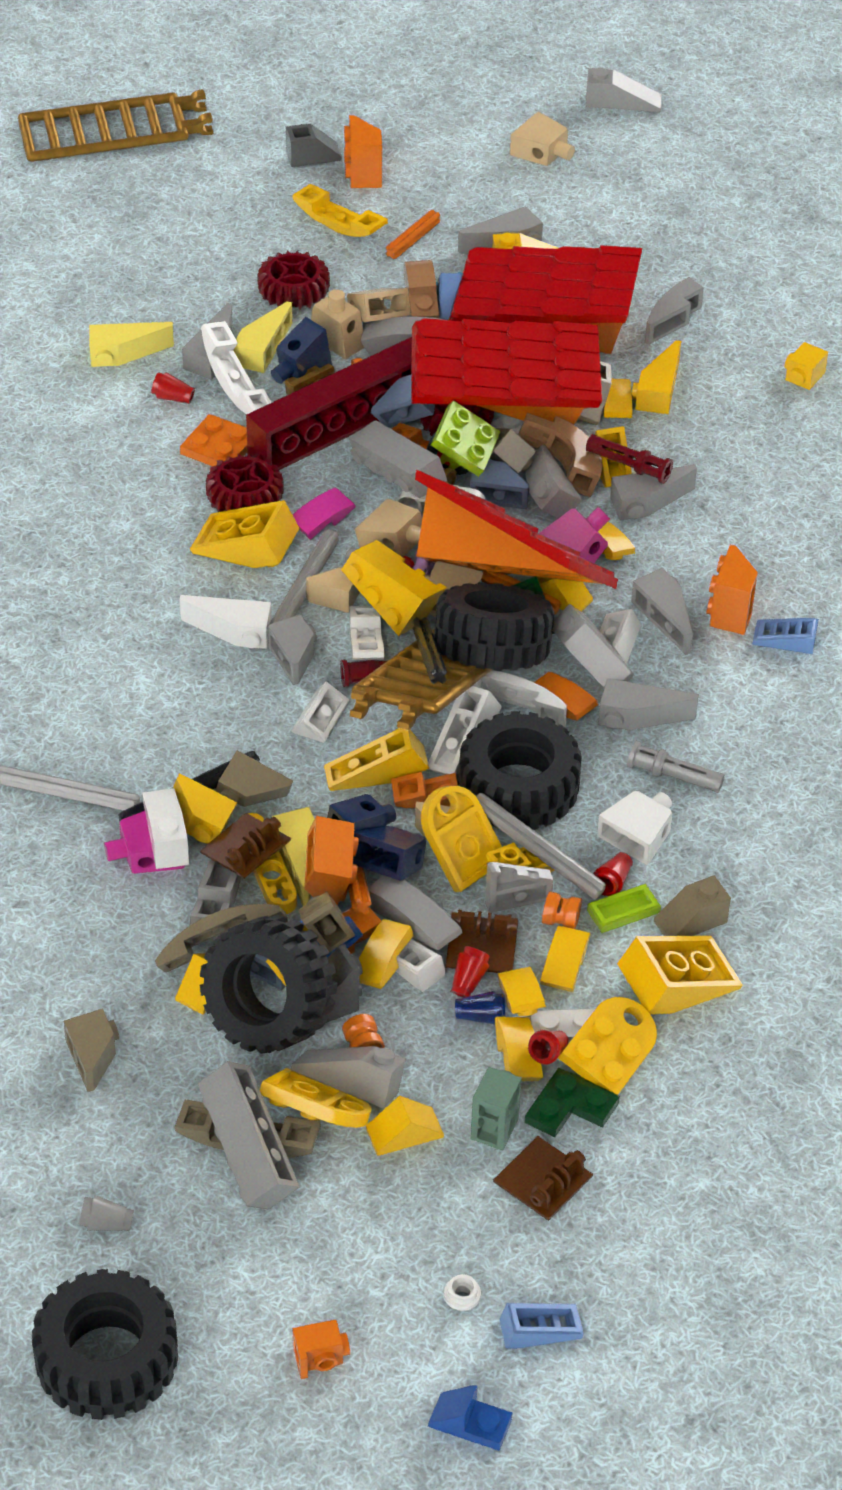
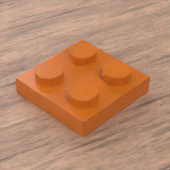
M208 414L181 444L180 454L210 466H216L217 460L225 461L227 456L235 458L238 453L241 456H245L247 453V427Z

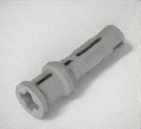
M637 740L631 748L627 761V767L629 768L635 766L650 771L652 776L655 777L662 776V774L716 793H719L725 777L723 773L671 757L664 749L657 751L642 746L641 742Z

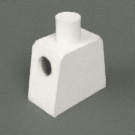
M633 791L599 815L597 836L648 865L670 833L672 811L669 808L672 806V801L663 792H658L651 799L639 791Z

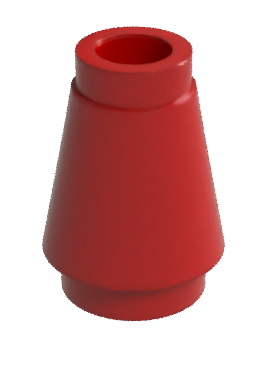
M158 372L153 381L151 393L157 395V399L190 404L195 388L190 387V385L168 372L164 374Z
M619 852L594 871L593 875L605 883V890L601 895L611 896L622 890L633 864L628 854Z
M465 946L463 953L460 952L458 954L453 986L450 992L469 999L471 993H473L490 967L488 964L490 956L481 950Z
M540 1030L530 1037L528 1051L536 1062L548 1065L557 1060L569 1044V1039L566 1033L560 1030Z

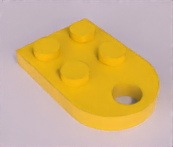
M445 786L434 790L425 800L421 811V825L425 837L453 891L462 892L487 874V863H489V860L486 858V853L500 848L502 845L479 800L470 790L461 786ZM443 796H446L450 802V808L447 813H444L440 807V801Z
M625 997L606 999L597 1006L558 1059L585 1080L618 1095L654 1047L657 1038L655 1022L646 1008L632 999ZM624 1013L632 1014L637 1019L638 1025L634 1026L627 1023L624 1019Z
M285 1068L263 1080L260 1087L261 1095L269 1098V1103L281 1108L289 1106L299 1110L300 1115L309 1120L319 1121L321 1119L335 1125L357 1128L367 1125L372 1110L366 1101L292 1071L290 1068Z

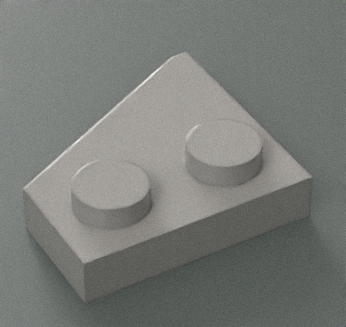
M497 862L487 863L485 904L488 912L493 913L545 902L548 892L553 891V877L548 869Z

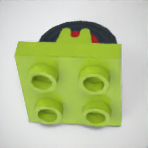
M453 400L447 406L437 431L432 435L428 443L427 450L439 456L444 469H454L456 475L472 472L479 477L487 466L500 431Z

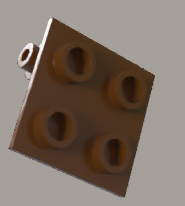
M245 813L202 848L200 853L245 879L286 845L291 838L279 831L281 823L276 817L265 818L262 822Z
M458 909V913L451 912V918L461 927L462 934L448 943L445 968L456 969L458 954L460 952L463 953L465 946L481 950L490 956L488 961L490 967L486 972L502 973L513 970L518 918H512V914H508V916L495 914L493 919L491 912H488V918H483L481 911H478V917H475V912H465L461 909Z
M537 1136L493 1179V1182L549 1221L593 1177V1173L584 1168L586 1158L580 1151L568 1152L565 1155Z

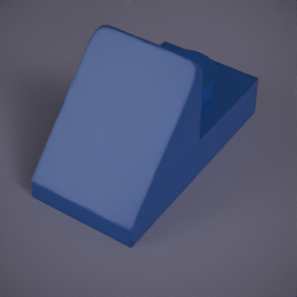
M476 1385L441 1392L428 1422V1427L500 1451L511 1424L513 1412L477 1401L478 1386Z

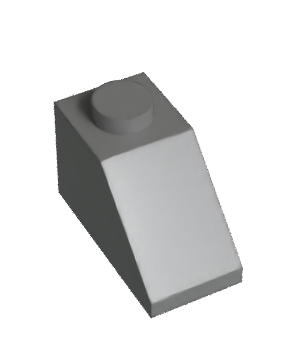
M301 614L268 625V646L291 683L293 685L299 684L314 656V642L317 641L314 627L311 624L308 625Z

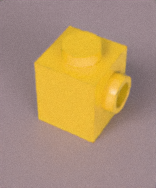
M803 342L794 353H790L786 358L784 368L787 369L785 380L810 390L826 372L828 351Z

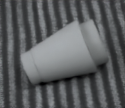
M94 1195V1198L85 1197L79 1226L88 1227L87 1231H130L134 1210L127 1209V1207Z

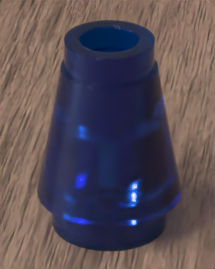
M495 991L455 999L456 1019L495 1025V1018L505 1017L506 1014L504 994H496Z

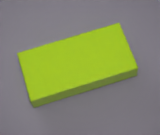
M646 883L587 904V912L601 933L656 915L661 911V905Z

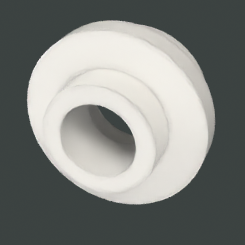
M461 1274L454 1276L446 1284L444 1298L451 1308L467 1311L473 1309L479 1303L481 1289L474 1278ZM465 1292L468 1296H458L456 1294Z

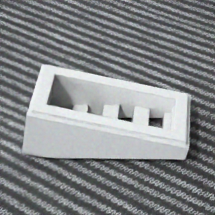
M413 939L407 943L396 957L399 966L396 972L422 992L445 975L442 956Z

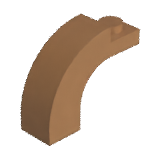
M433 261L404 262L405 288H408L411 317L439 319Z
M527 413L518 435L530 446L537 449L542 444L545 445L550 453L562 463L566 476L577 493L591 498L601 476L602 458L600 455L586 451V443L589 437L578 427L560 417L555 416L554 421L551 422Z

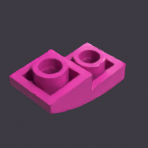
M335 487L313 498L292 515L299 526V530L311 540L329 523H332L334 526L337 525L356 506Z

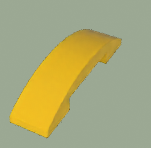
M313 184L307 185L292 195L296 204L311 218L346 236L365 237L388 223L387 218L370 210L360 215L331 202L329 192Z

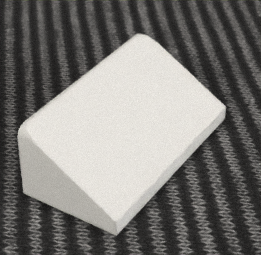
M632 609L608 613L604 618L600 632L625 664L628 662L641 623Z
M325 681L315 691L291 732L324 743L350 699Z

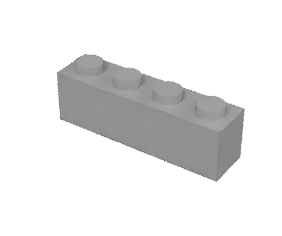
M377 420L348 437L352 446L350 450L351 455L358 464L362 463L373 473L382 475L388 482H393L400 486L406 493L410 492L418 498L427 494L428 487L415 480L416 469L444 482L447 481L439 456Z
M227 1061L198 1083L203 1096L202 1102L209 1111L215 1126V1134L222 1143L227 1156V1164L234 1173L238 1183L240 1197L247 1207L271 1209L300 1186L250 1066Z

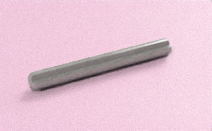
M330 529L323 532L270 624L296 615L306 598V578L320 574L339 541L338 532L331 531Z
M0 765V785L123 811L140 803V796L135 793Z
M479 793L476 796L490 823L593 899H597L604 892L605 883L485 794Z

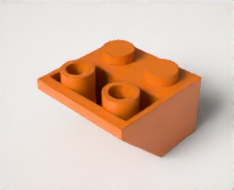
M349 115V126H344L345 178H350L351 188H382L381 130L355 115Z
M730 544L726 556L721 555L717 565V573L719 574H713L709 592L714 594L709 599L706 614L711 615L710 627L745 635L752 616L758 572L737 546Z
M320 816L315 817L307 833L304 889L312 897L320 896L327 891L337 906L340 901L344 902L348 885L354 884L357 876V865L353 864V857L356 855L358 848V837H354V823Z

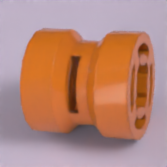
M549 891L543 909L542 923L547 925L558 923L564 927L576 929L582 907V898L573 896L569 899L562 898L559 893Z
M369 1014L355 1015L349 1018L342 1026L344 1037L350 1043L349 1048L369 1046L385 1048L382 1037L377 1033L378 1027L373 1016Z

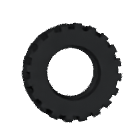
M478 582V584L466 583L462 586L456 585L451 587L450 590H445L437 601L434 637L440 653L443 656L446 655L452 661H459L462 665L476 666V668L480 669L488 668L495 671H502V669H509L510 671L518 670L519 668L528 669L532 668L533 665L541 664L550 654L554 610L551 603L545 600L542 595H536L534 591L523 590L517 586H505L500 583L487 584L486 582Z
M511 711L510 715L500 713L494 715L490 721L485 719L480 722L477 728L474 727L462 742L459 760V786L470 790L475 796L479 793L485 794L532 830H537L540 825L547 827L555 823L556 818L559 820L563 818L577 801L582 761L578 743L572 735H569V731L561 724L557 726L554 719L547 716L541 718L538 717V713L529 712V715L520 714V711ZM509 765H526L542 773L530 777H514L504 774L498 769Z
M278 915L258 917L229 928L227 932L220 934L214 940V946L208 948L204 956L208 963L201 965L200 977L204 978V983L200 985L201 996H205L207 1003L203 1006L207 1015L211 1013L215 1021L212 1024L217 1031L223 1030L226 1033L225 1039L233 1045L241 1042L240 1047L249 1052L257 1050L259 1053L281 1051L313 1036L315 1031L322 1028L327 1022L326 1015L332 1012L335 1004L331 996L337 993V982L332 981V974H335L336 971L334 963L329 964L326 955L329 952L326 946H320L317 943L318 936L311 929L304 931L303 923L295 919L288 921L285 916ZM257 954L272 961L282 973L287 994L285 1006L281 1014L266 1008L253 991L250 971L252 962Z
M99 1269L97 1274L87 1275V1272L76 1275L75 1281L69 1283L66 1280L56 1287V1295L52 1292L47 1295L42 1302L43 1309H39L36 1312L33 1320L32 1346L36 1372L40 1378L41 1386L46 1394L52 1395L53 1402L59 1407L65 1408L69 1405L70 1413L83 1417L84 1413L91 1414V1419L104 1420V1415H114V1419L125 1417V1412L132 1409L134 1413H137L146 1408V1401L148 1399L152 1402L156 1401L163 1394L162 1386H168L174 1377L173 1369L177 1367L178 1363L177 1328L174 1310L170 1302L165 1300L164 1293L157 1286L153 1285L150 1288L149 1280L140 1275L132 1278L130 1277V1272L118 1270L117 1273H108V1269ZM103 1327L121 1328L131 1332L139 1339L136 1346L128 1353L107 1361L90 1360L72 1350L75 1342L84 1334Z

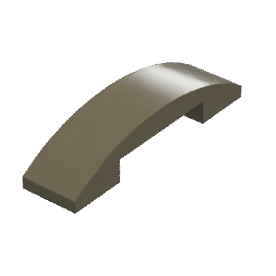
M247 904L220 910L198 920L180 932L161 951L155 963L165 973L191 961L194 954L193 946L227 932L229 928L263 916L272 917L278 915L285 916L287 919L288 917L286 912L278 905Z
M185 1099L175 1124V1132L201 1144L224 1150L221 1141L215 1134V1126L209 1111L205 1108L203 1102ZM286 1116L284 1124L273 1122L288 1158L312 1154L321 1127L320 1121Z

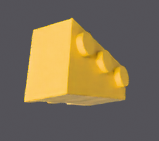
M375 540L353 551L341 571L393 631L400 636L414 627L413 620L416 617L420 620L424 617L427 618L447 587L441 583L434 584L425 577L426 573L419 568L416 570L412 569L404 563L405 559L378 540Z

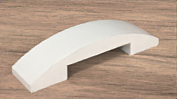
M226 321L203 324L201 327L202 337L210 365L221 387L231 401L245 414L272 403L264 388H254L233 350L238 342Z
M349 606L352 660H384L381 615L373 606Z
M492 670L473 685V687L490 691L499 701L534 710L535 713H538V717L541 718L547 716L554 719L557 726L561 724L565 727L567 705L555 694L530 680Z

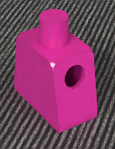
M599 507L587 518L574 508L566 512L539 534L579 551L580 557L595 563L608 546L607 540L598 531L610 518Z
M145 811L122 819L119 822L120 839L104 842L107 860L113 861L127 858L130 870L134 874L185 868V865L156 869Z

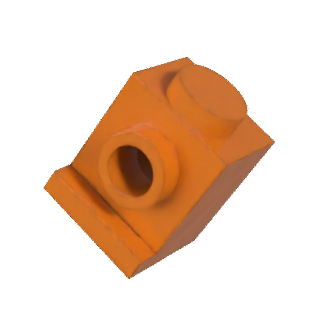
M336 1319L292 1328L293 1350L301 1379L308 1378V1371L316 1369L318 1371H327L336 1365L343 1364V1356L350 1355L347 1333H340Z

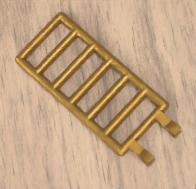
M204 89L194 91L191 95L178 97L175 92L25 112L18 115V123L26 158L28 161L33 162L184 141L189 138V134L195 133L213 135L212 125L204 126L207 123L213 122L212 115L209 112L201 114L197 119H184L182 111L192 109L196 112L207 111L205 102H197L206 99ZM170 103L177 131L162 133L155 105ZM145 106L152 135L137 137L130 108ZM120 110L127 138L111 139L105 112ZM95 113L102 142L86 144L79 115ZM70 118L76 145L60 146L54 119ZM44 120L51 149L35 151L29 122Z
M416 640L352 687L351 699H356L354 708L350 710V717L362 719L376 702L398 706V709L403 710L401 719L397 721V727L410 730L416 718L424 712L430 714L439 713L493 669L476 668V666L462 665L459 661H452L446 655L443 656L441 654L447 670L445 674L447 680L443 684L439 681L433 684L429 679Z

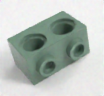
M488 1066L472 1099L471 1140L502 1151L504 1150L519 1120L521 1077L515 1076L509 1071L498 1070Z

